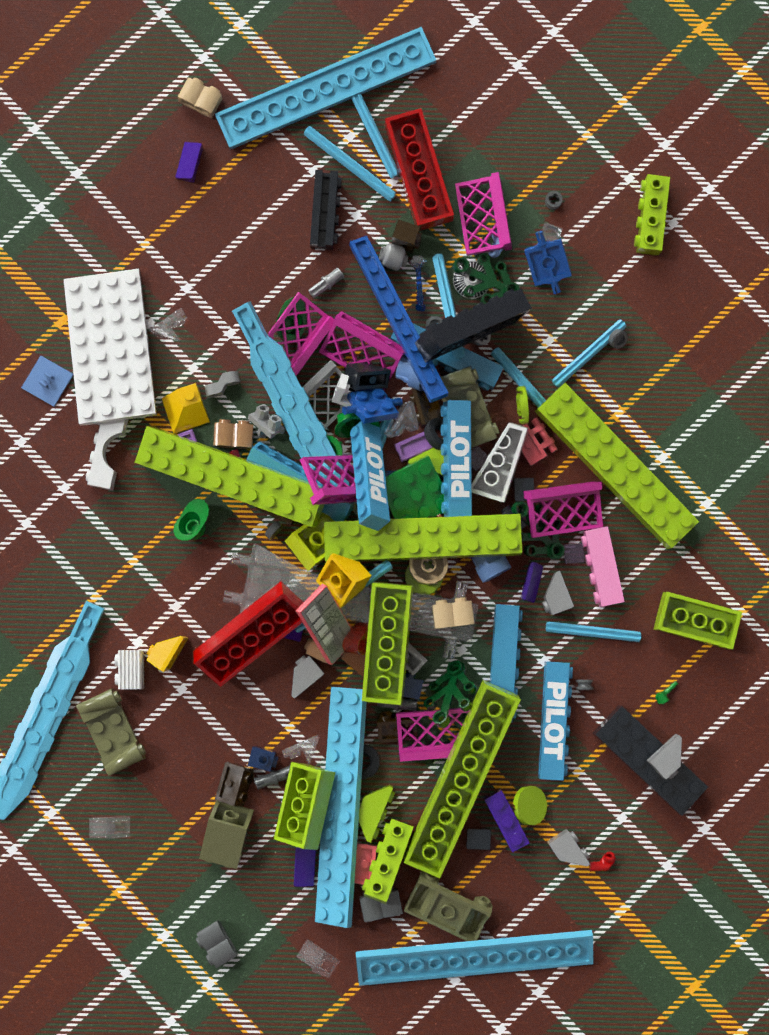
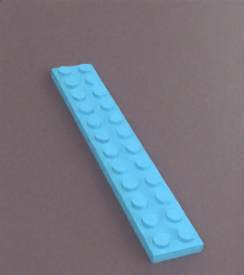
M419 27L215 113V116L231 150L352 99L354 95L364 94L435 64L436 58L422 27Z
M331 687L325 769L335 772V777L320 840L315 922L350 928L352 927L367 702L362 701L363 689Z
M592 930L357 951L356 962L359 986L593 964Z

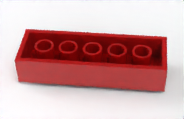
M422 109L385 118L386 132L415 225L420 226L421 231L452 222L454 213Z
M280 581L193 651L194 664L220 687L303 623L296 610L304 602Z

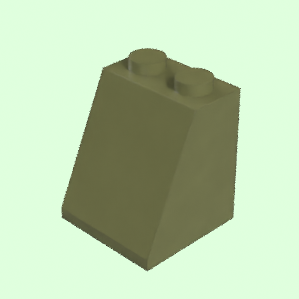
M216 800L208 819L199 859L205 860L208 863L223 865L226 868L237 869L254 810L246 807L232 806Z

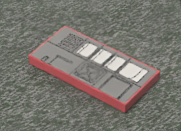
M321 584L296 610L326 662L330 665H333L357 640L355 633L330 590L324 584Z

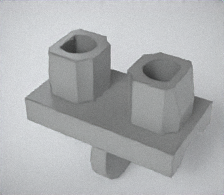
M265 404L257 406L256 411L248 416V419L258 428L257 435L260 438H265L266 436L273 438L279 433L283 434L285 428L281 425L282 419L278 415L270 416L268 414L269 407Z

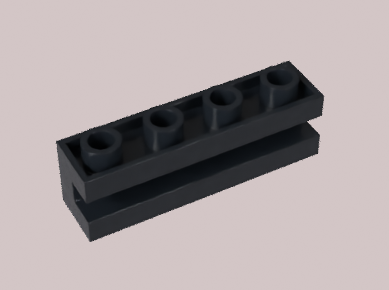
M315 170L310 237L311 249L333 250L334 244L338 242V233H335V226H339V214H336V207L340 208V196H337V191L341 189L342 178L338 177V171L323 173V170Z

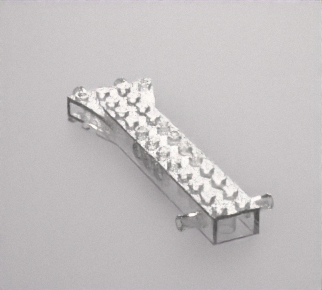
M253 543L252 553L249 556L235 552L232 553L231 557L239 560L231 559L230 564L247 567L248 573L244 592L241 594L225 590L224 595L231 596L232 598L223 597V602L240 605L241 613L280 581L305 602L320 586L316 582L319 574L306 572ZM456 581L455 594L452 599L413 592L409 631L444 638L446 640L442 656L444 658H448L450 650L449 658L455 659L457 642L472 643L479 604L472 603L473 625L434 629L432 605H436L435 601L447 600V603H454L456 598L466 597L469 584L466 582L463 583L461 590L462 582ZM372 584L366 586L345 606L340 608L347 620L369 624Z

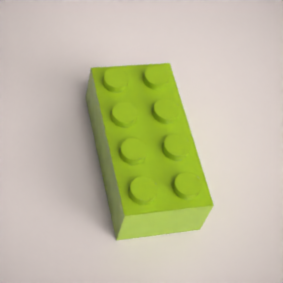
M663 592L654 630L733 650L742 612L671 592Z
M291 762L274 840L302 849L318 850L335 772L305 763Z

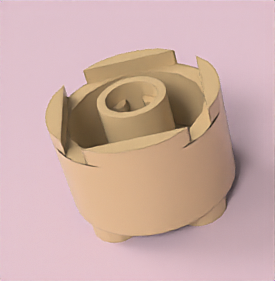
M447 558L410 560L409 570L412 577L418 583L434 585L440 582L446 575L448 560ZM429 561H432V566L434 568H429L428 570H426L425 565L423 563H428Z

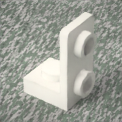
M341 374L332 402L343 406H351L347 396L349 392L353 391L349 390L350 385L347 384L348 375Z

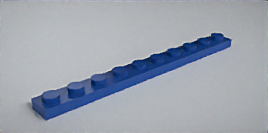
M364 236L350 241L349 246L429 402L432 403L447 397L448 391L432 360L425 363L415 345V342L420 337L368 237Z

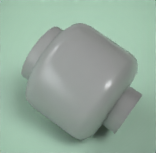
M389 243L382 247L379 260L383 267L398 271L402 266H406L408 256L406 255L405 248Z

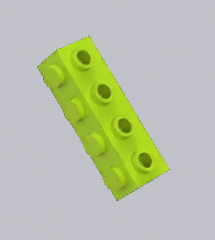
M647 174L645 180L641 181L640 191L643 192V197L639 199L638 210H641V215L637 217L636 228H639V233L635 236L634 246L637 247L636 253L659 255L662 252L670 177Z
M391 819L390 824H385L382 833L385 835L384 841H379L376 853H379L377 860H372L369 868L372 874L370 879H365L362 890L365 891V897L387 904L411 837L413 826Z

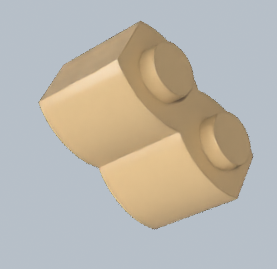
M187 78L178 95V101L209 118H213L222 101L220 90L213 86H210V88L204 86V83L198 78Z
M466 597L456 598L454 603H447V600L435 601L436 605H432L434 629L474 624L472 601H467Z

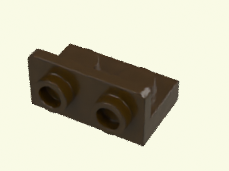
M412 389V395H409L411 405L416 406L417 413H414L417 424H421V427L425 428L426 424L432 419H443L438 400L430 403L424 390Z
M384 711L376 714L379 743L398 742L396 713L414 711ZM409 717L401 718V725L406 729L414 724V721ZM415 725L410 733L417 738V726ZM407 734L402 741H410L414 739Z
M225 762L215 800L232 806L243 807L248 799V790L253 781L254 769Z

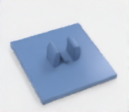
M40 356L21 388L55 407L74 374Z

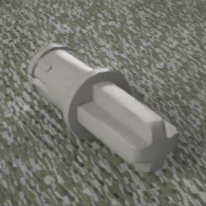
M336 268L325 277L322 276L321 281L309 289L310 295L315 298L326 289L330 290L335 283L344 278L343 273L339 268Z

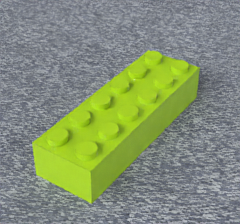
M372 583L362 701L401 705L403 703L413 585Z

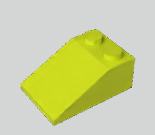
M323 512L318 526L310 527L304 524L285 540L307 571L325 559L324 522H336Z

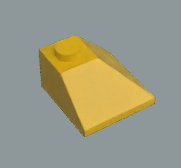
M196 383L179 388L162 398L173 434L210 423Z
M333 553L318 575L316 582L319 585H326L338 606L342 608L364 589L372 575L360 562Z
M179 636L158 642L155 646L151 645L146 653L148 655L147 661L159 670L169 672L188 638L186 636Z

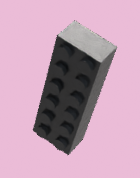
M511 289L500 298L495 296L489 299L486 304L483 302L478 303L470 311L464 309L456 317L450 315L443 319L442 323L434 322L426 327L427 330L419 334L420 338L415 342V345L425 363L515 324L532 307L522 289L516 291Z
M618 705L593 732L608 749L681 816L708 788L682 762L681 766L677 769L679 772L672 779H663L647 761L663 744L623 706Z

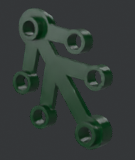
M481 253L477 258L478 264L483 266L486 274L470 267L469 261L464 257L457 258L453 263V270L456 273H465L483 282L474 286L468 285L463 291L464 296L467 298H472L476 293L491 288L500 290L491 295L484 294L480 302L486 304L487 302L484 301V297L491 299L498 296L500 298L508 290L513 289V291L520 289L516 283L511 282L506 270L507 266L503 261L497 262L494 266V271L500 274L503 283L496 279L490 264V257L487 253ZM481 257H484L486 259V262H483L481 260ZM458 264L462 266V270L457 267ZM498 265H501L503 270H499ZM467 289L472 290V294H469Z
M525 502L514 503L511 509L512 513L520 514L521 519L530 528L528 505ZM542 504L536 506L535 511L537 514L541 512V507L544 508ZM548 509L546 510V512H545V513L543 514V516H542V518L545 519L546 521H547V513H548V511H549ZM556 518L555 526H553L556 530L559 529L561 524L558 518ZM539 520V525L536 524L537 533L542 532L546 527L541 520ZM521 531L522 542L542 541L546 546L526 545L524 547V554L526 556L547 554L550 559L558 560L564 555L565 548L559 542V534L551 535V539L548 536L532 538L531 533H523ZM530 547L532 548V553H531V554L529 553V548H530Z
M458 660L451 661L447 666V673L429 684V689L434 695L424 700L426 709L432 711L437 707V702L444 697L441 710L435 712L432 718L439 728H445L450 723L448 713L453 696L459 702V707L462 711L466 712L472 708L470 700L463 696L456 685L459 679L468 695L474 694L477 687L465 676L466 667L464 663ZM449 681L448 685L442 689L441 685Z

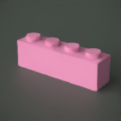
M608 526L584 531L583 536H581L583 548L586 547L588 554L585 555V560L592 572L589 574L591 585H594L596 590L593 593L595 603L599 604V607L625 602Z

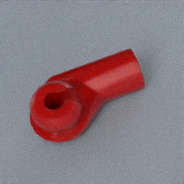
M609 851L604 854L600 861L589 862L590 872L608 871L616 861L615 854Z

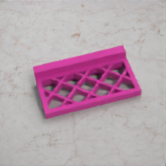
M499 172L491 173L490 177L456 183L455 187L466 255L471 256L505 249V251L512 250ZM489 183L490 188L486 194L478 190L481 184ZM469 187L472 189V192L466 198L461 195L460 188ZM475 192L483 196L478 205L470 200ZM486 199L493 203L489 211L481 208ZM467 203L475 207L470 216L463 210ZM478 210L486 214L481 222L473 218ZM489 217L496 221L492 229L484 225ZM470 221L478 225L473 233L466 229ZM481 227L489 232L484 240L476 236ZM493 234L499 239V244L491 246L487 241ZM473 238L481 242L477 249L470 250L469 244Z
M298 292L268 333L271 339H273L276 331H282L283 341L277 343L279 345L284 344V350L288 358L291 357V368L295 375L299 373L329 332L334 319ZM299 299L305 302L306 311L296 312V303ZM317 312L321 315L317 323L311 324L310 313ZM306 313L307 324L298 325L297 315ZM293 315L294 326L285 327V318ZM308 327V336L300 339L298 328ZM295 329L296 340L287 341L286 330ZM297 342V351L293 354H288L287 343Z
M343 311L336 315L333 325L319 351L345 368L348 362L343 358L342 354L351 352L354 361L349 363L367 362L372 365L371 360L380 359L382 367L391 369L390 379L399 361L405 354L401 345ZM337 326L344 330V337L337 338L335 333ZM350 338H359L362 346L353 348ZM347 339L350 349L341 351L338 341ZM335 343L337 352L331 353L327 351V345ZM367 348H376L378 356L370 357ZM363 349L366 359L357 360L355 351ZM389 356L396 361L392 366L386 367L383 357Z
M353 455L316 456L300 459L314 494L310 497L312 505L357 502L355 476L353 478L347 473V470L354 474V467L350 464L353 461ZM323 462L330 467V470L322 465ZM339 462L340 464H342L344 466V469H341L338 465H336V463ZM309 463L316 467L315 471L310 468ZM334 470L341 475L340 479L333 474ZM320 471L327 476L326 479L319 475ZM344 478L351 483V486L343 482ZM330 479L338 484L337 487L330 483ZM316 480L323 484V488L318 487Z
M592 481L524 491V499H527L529 507L531 537L535 538L603 527L600 500L602 482ZM590 494H594L595 502L592 506L585 502ZM571 497H575L579 501L574 509L567 504ZM555 499L562 503L557 511L550 507ZM534 502H540L544 506L539 514L534 511ZM582 504L589 509L584 517L577 513ZM564 507L571 511L566 520L559 515ZM547 509L554 514L549 522L542 518ZM591 513L596 515L597 524H590L587 521ZM574 515L581 520L577 527H573L569 523ZM557 517L563 522V525L558 530L552 526ZM541 520L546 527L542 532L537 533L536 524Z
M461 708L450 709L448 715L453 719L437 737L429 731L435 724L433 721L426 728L419 720L423 716L433 718L434 713L439 710L396 713L400 762L448 758L458 734L455 735L451 732L449 727L455 721L462 726L463 723L457 718L462 713H468L469 711L464 712ZM409 717L414 721V724L406 729L401 725V718ZM416 724L425 730L418 738L410 733ZM446 731L454 737L450 743H443L440 740ZM426 733L435 739L430 745H425L420 741ZM408 734L415 742L411 746L403 747L402 740Z

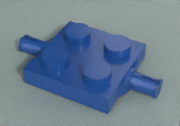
M538 231L535 233L538 244L524 250L535 286L551 284L553 294L560 293L561 290L558 282L563 278L572 276L562 238L554 241H545L543 231H540V233Z
M383 388L349 392L347 396L351 406L342 407V413L344 415L356 414L363 424L390 420L398 417L399 412L395 406H401L403 401L401 397L389 398Z

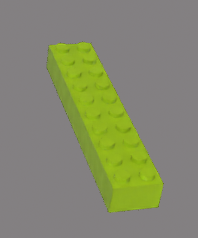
M566 383L561 385L534 411L666 549L673 548L699 522Z
M146 426L135 463L307 526H318L325 504L312 505L310 497L314 494L309 482L168 431Z
M520 514L390 519V522L379 531L360 525L359 521L324 522L325 562L333 553L358 562L521 555Z
M485 680L482 681L472 703V708L465 718L403 856L405 864L435 877H441L521 701L519 695Z

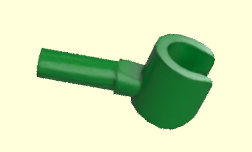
M676 681L664 691L656 694L655 698L658 704H664L669 701L667 694L678 685Z

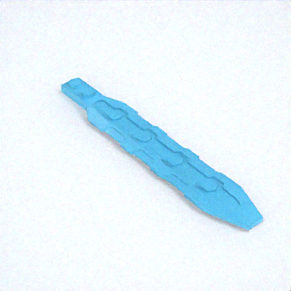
M251 301L232 310L250 345L251 366L259 381L263 383L276 414L282 419L294 449L298 451L301 458L337 456L326 436L327 432L323 424L319 422L309 403V397L304 387H301L291 368L292 364L284 348L268 336ZM323 462L322 465L330 470V467ZM339 462L336 463V465H338L341 469H344V466L342 464H340ZM309 463L310 468L315 471L316 467ZM334 470L333 474L340 479L341 475ZM321 471L319 472V475H321L324 479L327 478V476L324 473H322ZM344 478L343 482L350 486V482ZM330 479V483H332L335 486L338 485Z
M86 601L71 635L53 649L47 662V669L39 686L34 690L27 712L14 733V740L6 757L2 759L0 764L1 820H5L31 792L38 776V770L46 753L50 751L55 740L56 731L63 716H66L75 690L90 664L89 642L105 608Z

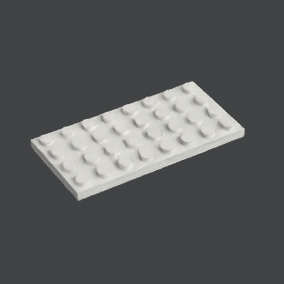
M132 269L64 279L79 425L83 426L157 415L140 270Z

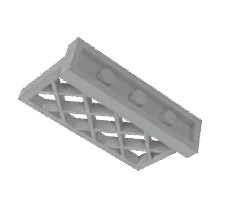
M332 360L303 386L308 397L314 393L313 398H309V400H313V411L315 414H327L326 423L323 425L325 429L337 418L338 414L342 413V407H346L340 405L339 411L329 412V401H332L329 398L330 387L337 386L330 385V376L334 372L339 376L343 374ZM319 387H327V398H316V390ZM316 400L327 401V412H316Z

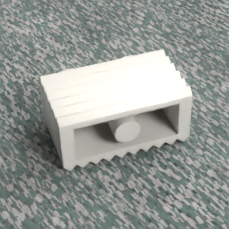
M118 650V654H115V666H118V674H115V685H118V689H144V650Z

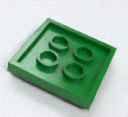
M428 455L385 477L388 506L394 519L432 518L442 513L441 505L444 502V494L441 493L442 482Z

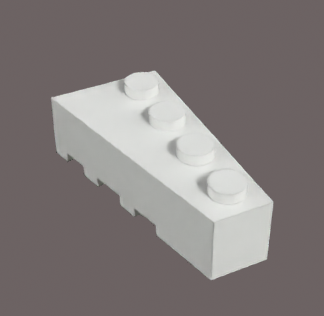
M511 422L508 423L472 482V493L503 503L506 501L529 428Z

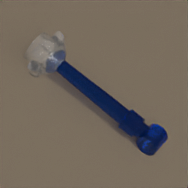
M412 256V260L408 261V263L416 268V302L418 304H416L415 308L417 311L423 312L426 306L423 304L421 267L427 263V260L423 259V256Z

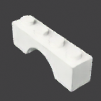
M128 419L98 423L100 428L99 433H96L94 437L95 451H92L90 455L92 465L91 469L86 473L87 485L113 491L117 472L108 465L106 450L112 440L125 436Z

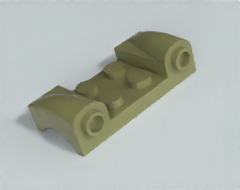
M470 365L441 376L448 391V396L442 398L443 402L448 400L471 401V448L497 439V434L500 432L496 422L493 423L477 382L479 376L476 369H472Z
M114 688L76 705L101 755L100 759L108 776L146 759L145 748L142 743L139 744L120 703L122 701L121 696Z
M423 871L406 902L404 912L465 941H477L484 924L491 916L493 907L491 901L485 896L475 897L473 901L438 885V877Z

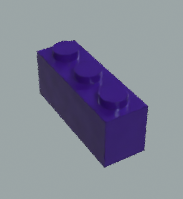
M498 789L483 797L510 850L514 852L529 844L502 790Z

